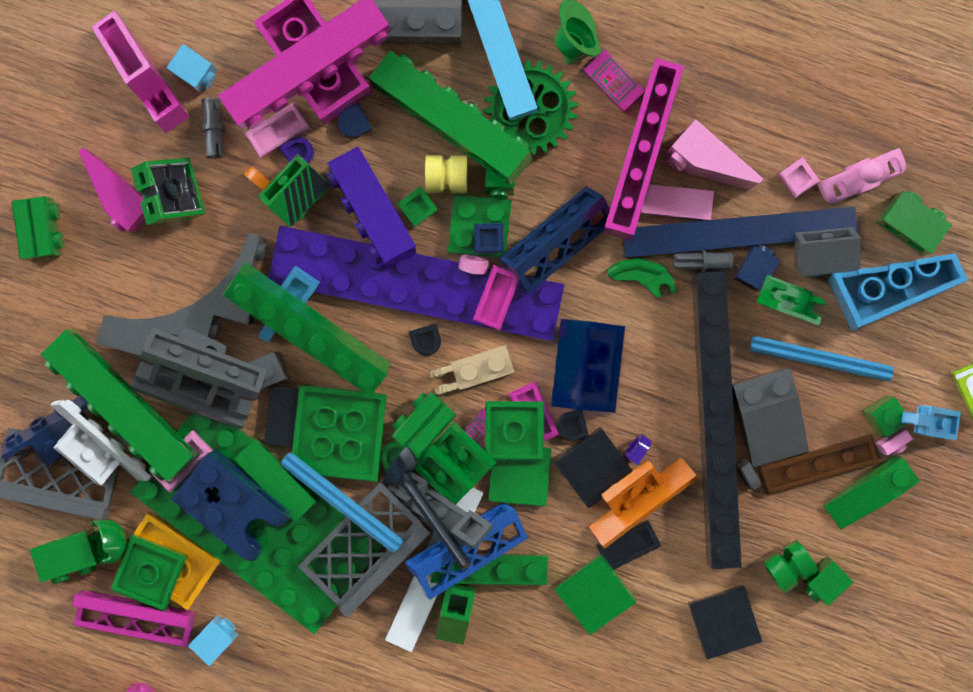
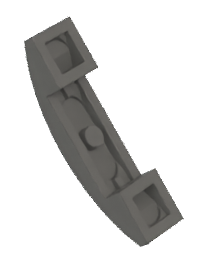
M411 471L414 483L457 543L475 549L491 531L493 525L471 510L468 512L464 511L431 489L426 480ZM389 484L387 488L417 517L430 525L405 489L398 484Z

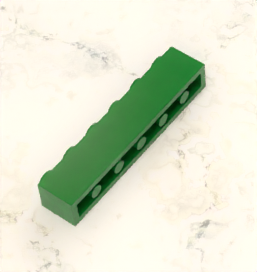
M389 51L368 77L373 88L511 187L532 160L529 149L530 145L519 136L513 138L508 135L506 128L498 121L492 119L490 122L482 116L483 112L472 103L466 105L459 100L460 96L452 88L448 86L442 88L436 83V78L428 71L423 70L420 72L414 68V63L404 54L397 56L392 51Z
M244 262L222 294L370 397L388 375L389 361L246 262Z
M65 329L41 353L47 360L44 363L45 366L55 375L61 374L67 381L66 387L76 396L81 395L88 402L87 408L95 416H102L109 423L108 429L116 437H123L130 444L128 448L132 454L140 460L144 458L151 465L149 469L152 474L159 480L165 479L167 482L174 480L199 455L136 391L131 390V386L75 329Z

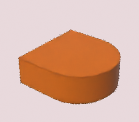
M250 166L244 172V175L262 190L271 182L253 166Z

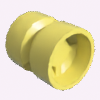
M426 155V193H443L445 189H448L453 194H467V155H451L448 160H445L443 155Z

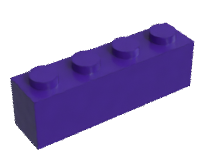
M359 146L327 162L329 173L326 176L333 189L339 188L344 197L340 201L348 215L352 212L358 222L354 225L362 239L367 237L372 247L369 248V252L375 263L381 262L386 270L416 254L415 243Z

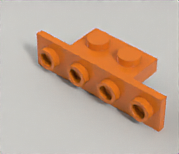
M682 457L660 474L650 461L647 460L601 495L612 510L590 525L589 528L605 549L696 481L698 477Z

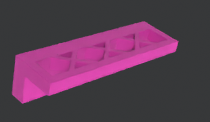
M81 590L74 594L72 606L77 607L74 621L75 626L188 647L190 644L196 611L168 606L164 612L134 599ZM85 609L100 611L102 617L96 621L83 619ZM109 615L126 616L131 622L124 627L116 626ZM105 619L108 624L101 623L100 621ZM138 620L156 622L159 628L153 632L144 631ZM133 624L136 629H132V628H128V627ZM172 625L185 628L184 637H173L166 626ZM160 630H162V632L164 633V635H163V634H157V632H159Z

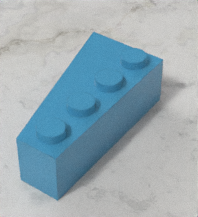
M956 253L918 259L911 262H899L887 266L834 273L827 280L853 332L958 287L968 281V278Z

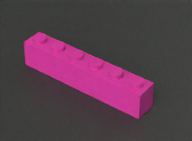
M360 0L220 93L218 97L242 130L245 128L253 129L264 121L262 117L269 112L277 113L289 104L287 100L296 94L303 96L314 87L312 84L320 78L326 80L335 75L339 70L337 67L344 62L352 63L364 54L362 50L371 44L375 47L383 43L389 37L387 34L391 32L390 26L373 0Z
M655 58L606 221L605 234L629 241L633 240L684 68L683 65Z

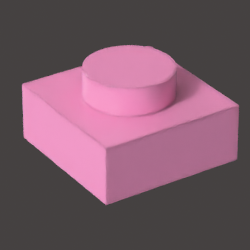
M901 428L887 438H881L874 444L880 453L895 456L903 452L907 448L906 444L913 439L907 429Z

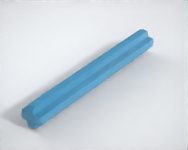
M758 336L752 337L750 342V351L883 381H891L894 373V367Z
M288 453L281 462L282 467L393 553L400 548L403 539L296 455Z

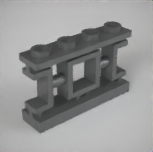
M151 328L140 359L152 363L154 366L140 361L131 384V390L243 429L253 402L240 397L255 401L267 370L161 330ZM184 375H185V376H188V377H190V378L196 379V380H198V381L207 383V384L212 385V386L209 387V386H207V385H204V384L198 383V382H196V381L187 379V378H185V377H183V376H184Z

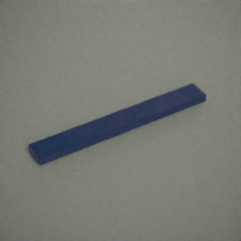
M856 207L636 227L632 241L623 239L624 257L630 258L795 242V233L844 227H854L858 233Z

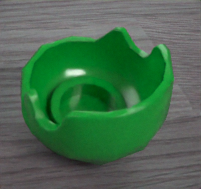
M112 520L91 522V526L98 527L97 531L91 534V538L97 542V559L102 565H110L117 562L123 556L126 549L124 529L119 523Z

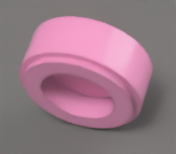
M464 254L460 256L458 268L472 274H486L489 261L481 256Z

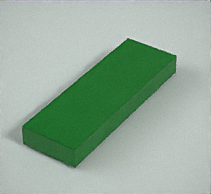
M257 438L234 458L264 491L289 511L290 517L295 522L318 501L288 470L282 467L276 457Z

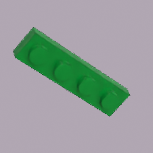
M476 553V554L483 556V555H485L486 553ZM504 553L456 584L547 585L548 555ZM454 560L452 570L459 571L461 568ZM435 571L431 573L430 582L440 583L443 572Z

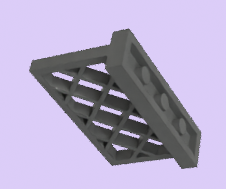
M8 428L6 437L14 432L20 433L22 430ZM31 444V448L18 456L14 454L12 456L13 459L8 461L9 458L4 460L2 456L0 457V498L98 520H109L111 513L109 507L120 465L110 474L108 484L106 481L103 483L106 491L103 502L92 500L87 491L95 483L91 481L83 485L76 473L79 469L77 467L73 468L65 457H62L69 472L55 479L49 467ZM34 452L41 465L27 473L20 460ZM16 463L23 476L14 482L3 481L6 468ZM44 469L51 483L41 489L36 488L30 477ZM72 475L80 489L67 495L64 494L58 483ZM26 480L29 486L21 485L20 483ZM55 487L57 492L49 491V489ZM83 492L86 498L77 497V495Z
M382 482L358 505L364 508L368 504L369 511L367 512L371 515H389L391 531H393V515H406L413 522L407 531H393L403 539L400 548L394 553L389 550L386 552H373V537L366 532H352V521L346 517L298 566L340 607L339 610L347 618L431 532V528L406 507ZM379 491L389 499V511H372V499ZM393 504L401 511H393ZM348 524V532H340ZM335 536H348V553H332L331 541ZM352 536H369V552L352 553ZM327 546V553H320ZM315 557H327L328 574H316L308 564ZM332 557H348V573L332 574ZM352 557H369V569L366 573H352ZM373 557H380V558L373 564ZM321 578H328V585ZM332 578H349V590L342 597L332 590ZM353 578H360V579L353 585Z

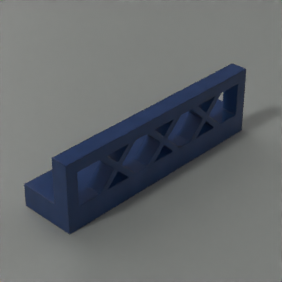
M586 186L499 258L503 266L515 274L525 292L528 294L604 231L610 211L604 196ZM601 210L604 218L597 224L591 225L594 215ZM580 229L579 239L574 243H570L572 233ZM555 248H560L558 256L553 261H548L550 252ZM533 266H537L536 275L528 281L524 274Z

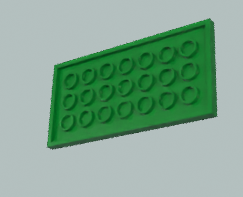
M191 412L177 433L184 439L192 431H195L212 450L217 449L248 474L234 458L254 439L242 429ZM275 456L276 459L281 463L282 460ZM148 468L146 472L152 477L149 481L139 480L130 493L201 548L221 560L223 565L315 635L337 604L298 566L346 516L296 478L318 501L296 522L290 517L285 524L273 526L263 519H253L251 533L261 544L262 550L255 561H247L171 500L187 478L169 493L151 474ZM214 488L212 490L213 494L218 498L219 489ZM352 522V532H365ZM348 524L340 532H348ZM335 536L332 539V553H348V536ZM352 536V553L369 552V536ZM373 538V552H378L383 545ZM327 546L320 553H327ZM315 557L308 564L316 574H328L327 557ZM332 557V574L348 573V557ZM352 557V573H362L369 564V557ZM321 578L328 585V578ZM332 578V590L340 597L349 590V578Z

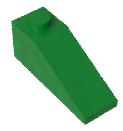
M891 456L828 501L823 507L839 529L842 530L897 499L919 483L920 480L903 457Z

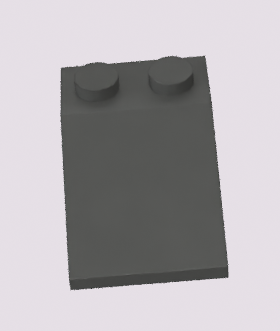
M790 368L777 369L732 383L733 404L753 468L809 452L799 396Z

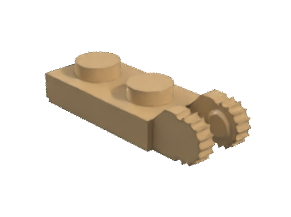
M506 345L450 362L451 365L429 371L431 378L443 376L451 371L454 372L456 378L454 383L438 386L435 389L436 395L458 388L462 390L515 373Z

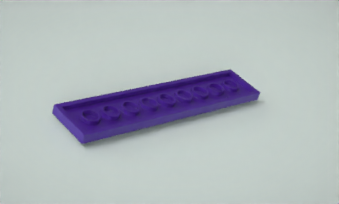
M279 225L269 279L278 285H282L294 266H297L319 281L317 288L314 290L316 293L494 329L473 320L492 269L488 268L486 274H472L459 269V262L414 254L385 270L381 262L376 264L369 252V248L372 247L371 244ZM525 276L528 281L532 278ZM545 280L528 294L518 282L500 331L553 341L565 284Z

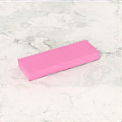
M649 184L640 214L704 221L711 220L714 191Z

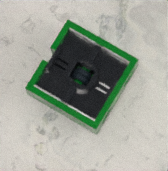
M190 158L145 161L130 168L136 190L141 192L143 196V201L140 204L147 226L188 221L206 214Z

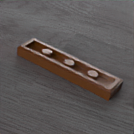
M867 434L758 466L765 493L770 495L877 464L880 461L872 434Z

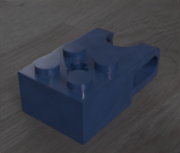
M217 449L206 454L171 498L174 503L247 561H255L262 550L261 544L251 533L253 519H263L273 526H281L290 518L289 511L282 504L264 491L253 478ZM214 488L219 489L218 498L213 494L212 490Z

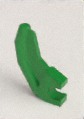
M635 258L618 261L606 271L608 277L613 278L615 281H638L655 298L661 296L659 292L661 284H666L669 287L670 294L677 292L673 278L662 264Z

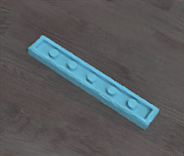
M468 0L509 120L513 121L538 112L499 0Z

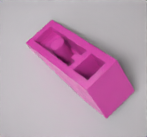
M82 147L79 154L104 211L112 217L109 222L123 233L125 230L136 233L145 222L140 204L143 201L142 193L137 192L136 188L95 154Z

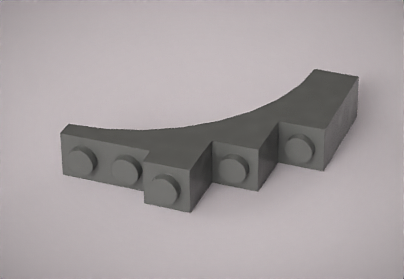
M248 233L241 254L229 273L211 292L188 307L172 314L148 319H127L104 315L96 344L141 356L151 328L178 337L182 327H186L211 339H217L221 328V323L218 322L219 317L253 325V321H258V319L228 300L222 294L244 262L256 269L258 260L263 261L267 245L263 244L265 238Z

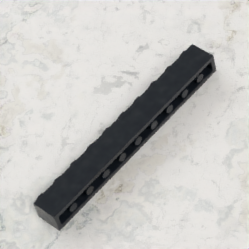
M726 271L692 274L707 565L711 569L742 568Z

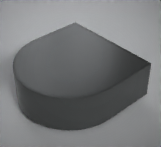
M743 458L736 463V469L749 490L754 491L762 486L757 474L748 461Z

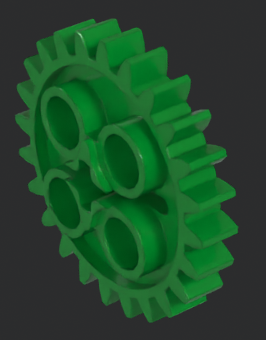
M527 60L523 69L528 83L532 87L533 97L540 85L544 89L536 102L538 112L530 114L523 131L519 132L518 127L524 117L518 118L514 122L504 119L503 113L506 108L498 86H488V91L493 96L484 97V102L490 104L491 107L483 110L484 114L492 115L488 120L491 122L494 119L506 128L508 135L513 138L519 136L530 145L529 149L532 157H534L537 148H541L542 152L547 154L548 144L557 149V138L563 141L567 140V136L563 131H573L574 127L568 120H577L578 115L570 112V110L578 108V103L570 101V99L576 96V91L566 90L570 86L571 81H560L563 75L562 71L553 75L552 64L546 70H543L541 61H538L536 68H532L530 61ZM547 95H552L557 98L558 105L555 108H546L542 103V99ZM534 121L544 124L546 130L541 135H535L530 131L529 126Z

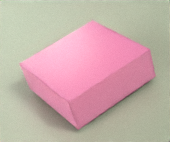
M803 157L778 174V177L793 198L798 197L820 181Z

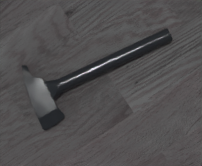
M406 447L393 461L382 483L386 487L389 484H398L405 489L457 564L464 570L472 562L414 483L410 472L418 466V462L412 450Z

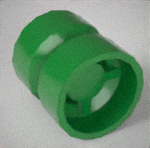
M797 539L783 548L782 555L775 553L762 562L773 581L784 594L798 586L800 578L807 580L819 572L815 562Z

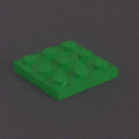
M299 385L292 453L321 476L377 482L387 394L373 393L370 397L362 391Z

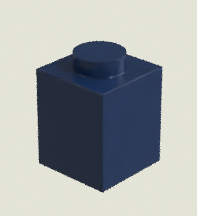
M760 245L758 248L753 246L749 248L733 279L758 293L762 289L766 276H772L780 260L774 257L775 252L763 245Z

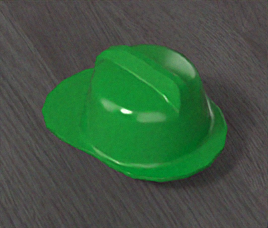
M563 0L559 6L561 25L554 37V41L558 50L562 53L565 63L572 65L576 61H581L588 56H598L601 48L593 17L578 1Z

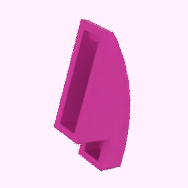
M115 10L92 26L93 31L125 83L144 103L154 121L165 133L189 118L188 113L160 71Z

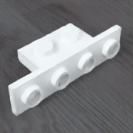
M58 400L50 405L72 424L53 448L95 484L102 485L118 465L137 481H149L152 477L145 471L146 466L135 457L130 458L123 452L125 448L121 443L112 438L109 440L101 433L103 429L99 424L91 419L87 421L79 414L81 410L76 404L69 400Z

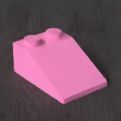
M696 119L665 154L669 158L667 160L668 164L678 172L683 170L686 174L747 190L752 189L763 180L759 174Z

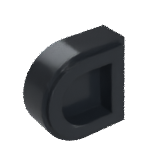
M437 323L408 331L413 348L417 353L429 356L439 350L441 336Z
M582 408L565 412L559 417L557 431L565 440L575 441L586 438L589 435Z

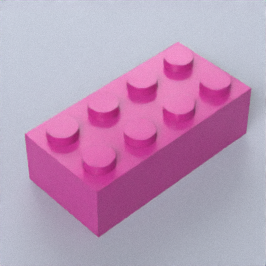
M284 0L253 21L276 56L326 23L311 0ZM344 62L337 67L339 70L335 75L326 80L320 78L312 84L314 86L313 89L304 95L324 125L340 115L342 111L355 105L372 93L369 85L353 62Z

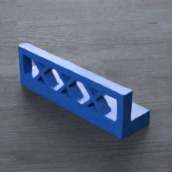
M502 502L480 515V517L493 525L491 531L481 542L485 540L493 542L490 551L483 556L476 554L479 544L475 549L459 544L472 562L464 570H452L455 559L441 540L405 562L409 572L418 579L425 596L429 600L528 539L514 508ZM513 523L517 535L509 540L501 539L504 528ZM435 571L443 572L440 583L430 588L425 577Z

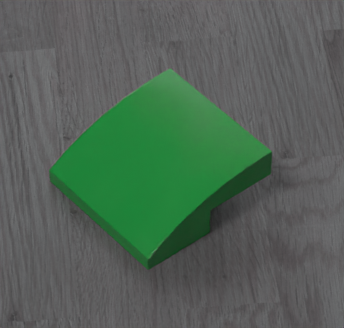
M453 422L417 460L418 466L414 469L443 497L456 505L497 462L457 423Z

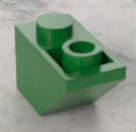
M455 584L445 590L435 639L464 645L476 587Z

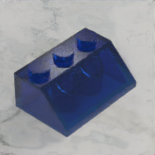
M561 319L551 406L574 410L616 413L625 326Z

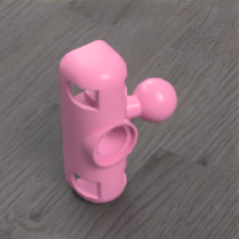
M897 148L870 160V158L850 165L844 168V172L817 183L824 200L827 203L834 204L853 195L873 189L881 185V183L903 174L906 170V162L901 149ZM888 161L891 163V166L895 171L891 174L888 167ZM834 184L837 185L842 195L836 197L833 188Z

